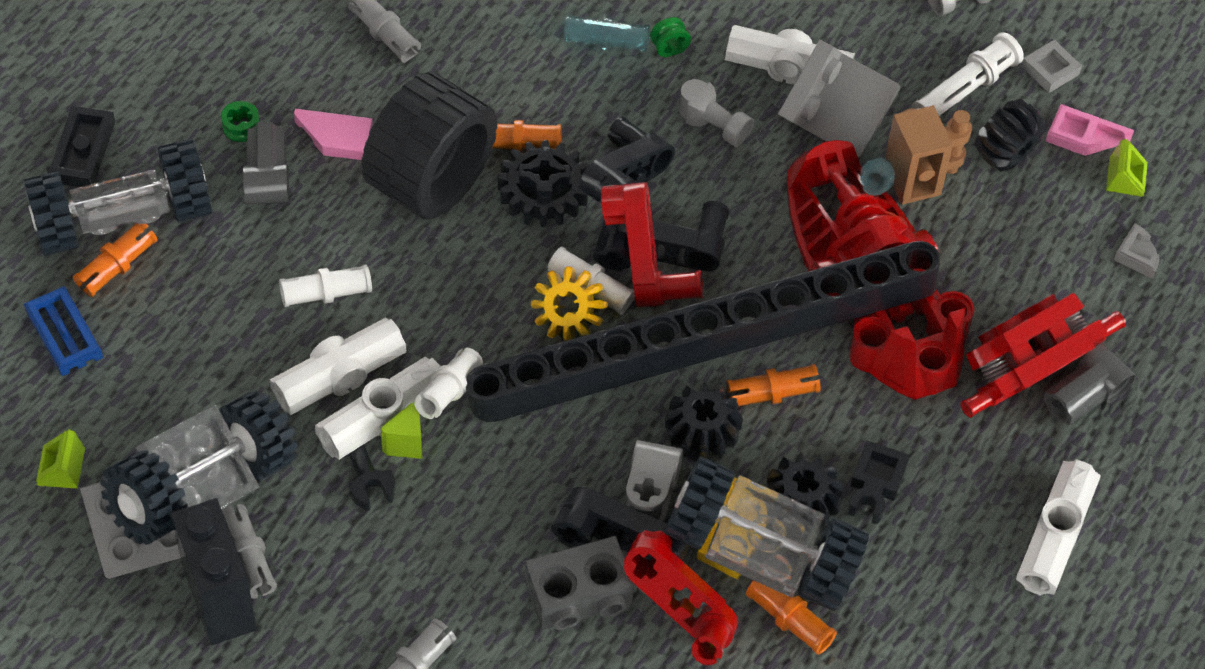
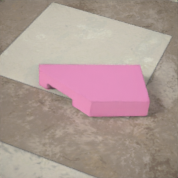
M1061 104L1045 141L1086 156L1116 147L1123 139L1131 141L1134 130Z
M295 109V123L299 128L302 127L312 138L314 145L324 156L362 160L365 142L373 126L372 118Z

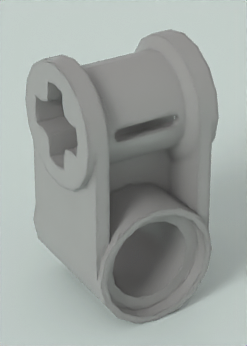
M637 440L626 486V497L628 499L626 505L665 522L673 489L677 486L683 449Z

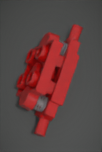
M1073 292L1059 301L1055 294H1052L1014 315L1002 324L978 336L982 345L968 352L966 356L972 370L983 368L981 372H985L983 375L986 376L985 379L989 380L987 384L977 389L978 392L975 395L960 402L962 411L967 417L972 418L982 410L990 406H996L1088 353L1104 342L1106 337L1126 326L1123 315L1115 311L1106 318L1099 319L1081 328L1086 322L1078 325L1084 319L1078 320L1082 315L1075 316L1085 306ZM1032 339L1038 349L1033 351L1028 340Z

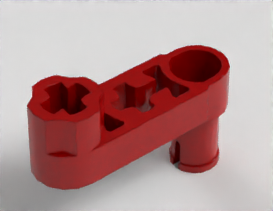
M647 182L602 186L601 204L605 225L626 224L637 307L664 305L666 300L703 298L704 288L701 270L665 275L662 274V271H658L652 210Z
M644 530L637 535L624 559L625 574L693 638H696L691 649L696 661L704 665H714L717 663V658L721 659L723 649L728 647L734 638L738 626L737 615L726 604L724 598L672 552L673 541L661 530L654 532ZM647 554L653 556L651 561L645 558ZM685 587L691 591L689 599L684 597L678 601L674 598L673 595L676 590L681 591ZM702 602H705L707 605L703 607L698 618H695L693 616L695 608L699 609Z

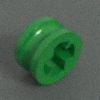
M677 17L666 18L658 22L650 32L652 43L656 45L658 54L664 58L684 52L691 43L689 32L685 30L683 21Z
M234 101L228 104L221 113L223 133L228 139L235 142H246L248 139V129L255 127L260 122L258 109L247 101ZM243 117L248 118V122L242 121L239 125L233 124V121L239 122Z

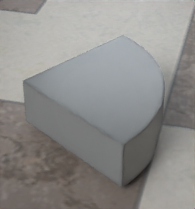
M1134 223L1117 250L1114 260L1153 279L1159 265V254H1157L1150 240V234L1144 228Z

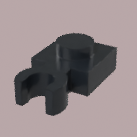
M866 440L851 481V487L858 490L850 498L848 515L854 517L858 506L862 504L870 505L874 509L871 523L877 525L883 517L885 509L884 498L893 501L896 498L910 455Z

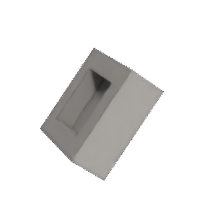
M1053 40L1024 57L1022 68L1050 93L1080 74L1082 65L1057 41Z

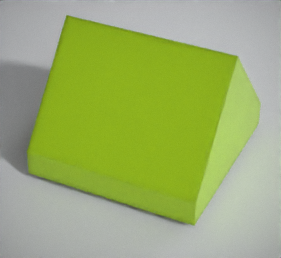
M1127 139L1121 140L1109 157L1106 191L1142 197L1145 193L1148 162Z
M415 402L410 403L381 427L382 452L387 456L422 459L420 414L415 407Z
M68 429L43 445L36 485L78 489L85 447L75 431Z

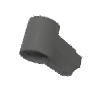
M258 122L255 127L248 129L247 166H243L245 204L289 203L288 166L285 164L284 128L276 126L273 122Z
M1100 344L1083 357L1075 371L1045 391L1043 400L1048 407V411L1060 423L1071 425L1104 400L1107 403H1112L1117 399L1114 395L1117 394L1120 397L1126 393L1134 383L1136 374L1105 344Z

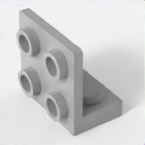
M819 39L778 115L825 141L842 140L851 142L855 147L858 158H861L898 94L900 85Z
M169 462L170 468L168 472L172 475L175 473L173 462ZM101 482L80 487L106 578H114L180 558L174 530L150 544L145 545L144 542L141 544L135 543L134 536L128 538L124 535V526L118 528L113 522L116 516L114 513L109 514L106 506L110 503L109 500L102 498L101 491L106 488L101 485Z

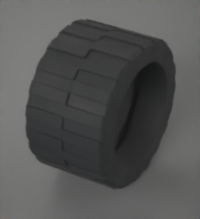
M434 72L415 76L414 79L407 81L399 91L395 92L373 124L363 149L364 153L361 161L363 178L370 186L422 219L428 220L440 217V215L450 211L454 205L463 199V196L471 189L483 171L492 152L497 135V118L494 109Z

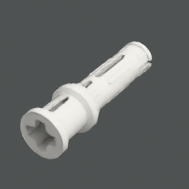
M1005 32L998 33L994 36L991 45L982 51L977 50L971 53L966 61V66L943 81L920 100L915 101L912 108L920 109L934 105L940 116L980 85L986 86L995 83L999 78V74L1009 66L1015 67L1022 63L1023 51L1021 46L1010 34Z

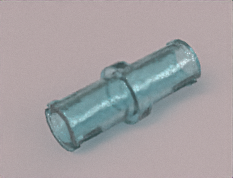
M568 15L566 18L564 29L565 42L574 41L598 44L604 50H610L611 46L637 49L645 52L648 49L650 25L614 22V18L605 16L603 20L574 17L573 15Z
M877 157L868 161L860 173L863 190L873 196L880 195L889 190L895 179L892 163L883 157ZM878 173L885 178L877 179L873 175L871 176V174Z

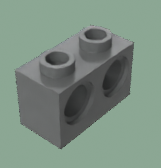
M616 536L525 561V584L541 630L552 627L557 630H566L576 626L581 619L598 614L601 617H612L623 612L627 606L632 605L634 584L625 574L624 557ZM597 578H607L611 580L612 583L608 585H599L593 582V580ZM554 590H561L568 595L562 598H554L548 595V593Z

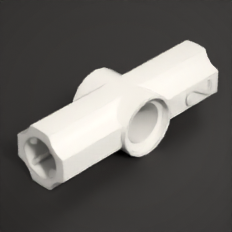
M734 25L729 36L725 60L765 69L775 81L782 82L785 79V83L795 84L817 44H813L807 34L797 29H785L779 32L778 35ZM839 50L841 53L854 59L855 53Z
M385 317L346 339H343L341 336H332L323 340L313 349L309 359L270 379V386L284 412L292 415L331 393L337 396H344L349 393L348 388L351 387L354 390L360 387L369 372L406 353V343L392 319L388 320Z
M424 357L390 379L377 378L370 381L364 387L361 397L315 425L316 435L324 450L332 458L336 457L340 460L374 437L381 436V427L410 403L415 402L417 395L423 392L431 383L433 373L441 366L433 358L428 359ZM385 406V407H388V408H386V409H380V408H377V407Z
M1077 459L1071 462L1063 461L1016 577V580L1022 583L1025 590L1040 596L1043 594H1055L1101 475L1095 472L1092 465ZM1051 524L1061 525L1066 530L1057 529L1053 527Z

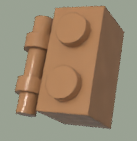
M934 105L920 109L910 108L893 115L883 166L902 205L941 195L946 173L954 174L964 164L966 156L964 144L969 141L972 131L970 114L964 110L956 111L953 118L947 122L946 127H944Z

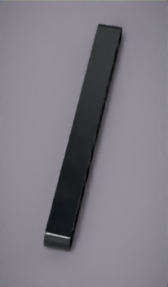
M910 242L474 368L466 378V391L471 411L479 420L497 422L926 298L932 295L938 286L939 252L928 242ZM918 268H919V269H924L925 271H920V272H918V271H914L913 269H918ZM871 281H881V282H883V283L874 284V283H870V282H871ZM829 293H838V294H841V295H839V296H829V295H827V294H829ZM787 305H795V306H798V307L792 308V309L784 308V307L787 306ZM746 317L755 318L752 321L741 320ZM705 329L712 330V332L710 333H698L699 331ZM658 342H668V343H669V344H667V345H665V346H657V345H654V344H656V343H658ZM617 354H624V355H626V356L623 357V358H618V359L611 358L612 356L617 355ZM577 366L583 367L582 369H580V370H578V371H569V370H568V369H570V368H572V367H577ZM530 379L539 380L538 382L532 384L524 383L525 381H528ZM485 392H496L491 396H481Z

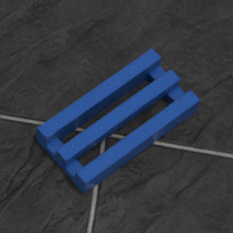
M65 286L24 303L27 315L61 376L69 374V369L77 366L80 369L87 366L86 362L94 359L96 362L103 358L102 350ZM59 300L62 302L87 348L79 350L56 310L54 302ZM45 308L70 356L64 358L38 309Z

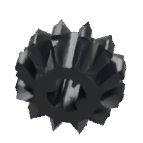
M1021 98L1009 101L1003 108L997 109L995 114L987 119V123L979 130L978 136L975 139L974 145L980 155L983 156L982 158L1000 172L1015 168L1020 161H1024L1026 156L1033 152L1035 146L1042 141L1043 134L1047 129V124L1039 114L1040 112Z
M704 382L700 387V391L696 392L686 385L682 391V397L673 396L670 401L668 414L665 415V427L669 431L671 446L682 445L681 449H683L684 458L695 450L699 452V457L707 458L708 451H711L721 459L725 454L726 447L734 448L737 444L743 418L738 413L739 405L737 399H725L726 392L723 387L715 392H711Z
M800 452L796 457L795 463L783 456L779 462L778 469H771L767 475L766 483L768 487L765 488L764 492L765 504L771 505L770 514L772 519L786 516L784 522L786 530H789L794 526L795 522L801 523L803 531L807 534L811 530L812 521L824 529L829 523L830 516L836 517V514L840 511V498L844 490L842 482L836 480L837 472L835 466L822 468L823 460L820 455L813 462L806 461L805 456Z

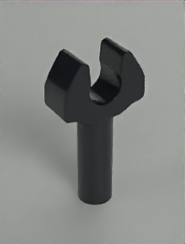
M364 444L349 453V457L358 475L357 479L349 484V494L352 500L363 509L370 510V500L366 490L371 486H379L382 488L386 500L392 503L396 491L393 472L391 470L382 471L374 469Z

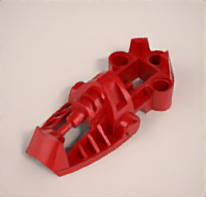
M842 140L826 141L805 151L796 158L788 169L787 200L790 220L797 246L808 272L915 241L928 242L938 251L933 236L925 229L915 231L898 204L861 167L855 147L851 142ZM833 182L838 190L837 199L841 203L836 214V220H831L824 207L810 190L811 188ZM918 268V269H913L914 271H918V272H920V271H925L924 269H919V268ZM871 281L870 283L880 284V283H883V282H881V281ZM936 289L932 295L926 298L854 318V331L849 351L850 362L860 371L870 373L881 383L914 400L956 387L961 375L964 345L974 315V304L962 292L949 291L940 295ZM829 293V294H827V295H829V296H839V295H841V294H838V293ZM914 310L917 315L924 313L928 321L926 327L928 337L915 340L908 326L895 330L891 321L895 320L896 323L905 320V316L913 314ZM866 344H872V345H875L876 347L868 346V345H866ZM925 366H930L935 369H928Z

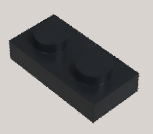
M72 106L48 173L59 171L62 185L93 189L115 125L114 113Z

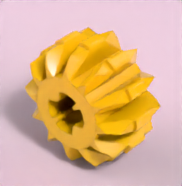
M566 266L563 272V281L556 271L551 270L547 273L552 285L551 288L546 284H536L535 289L545 295L544 301H531V307L535 309L544 308L545 310L544 314L535 319L536 325L542 326L552 321L547 332L548 337L556 338L563 328L564 341L575 339V329H577L581 336L591 334V330L586 323L587 321L596 326L603 324L604 320L593 312L594 308H607L608 302L604 300L594 301L593 296L601 293L604 287L601 283H596L587 288L592 275L589 271L584 270L576 280L574 267ZM575 294L578 299L574 303H579L578 311L567 312L564 315L561 309H564L565 306L560 305L561 298L571 297Z

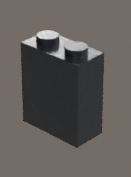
M214 498L171 512L182 567L211 646L256 631L248 578L218 499Z

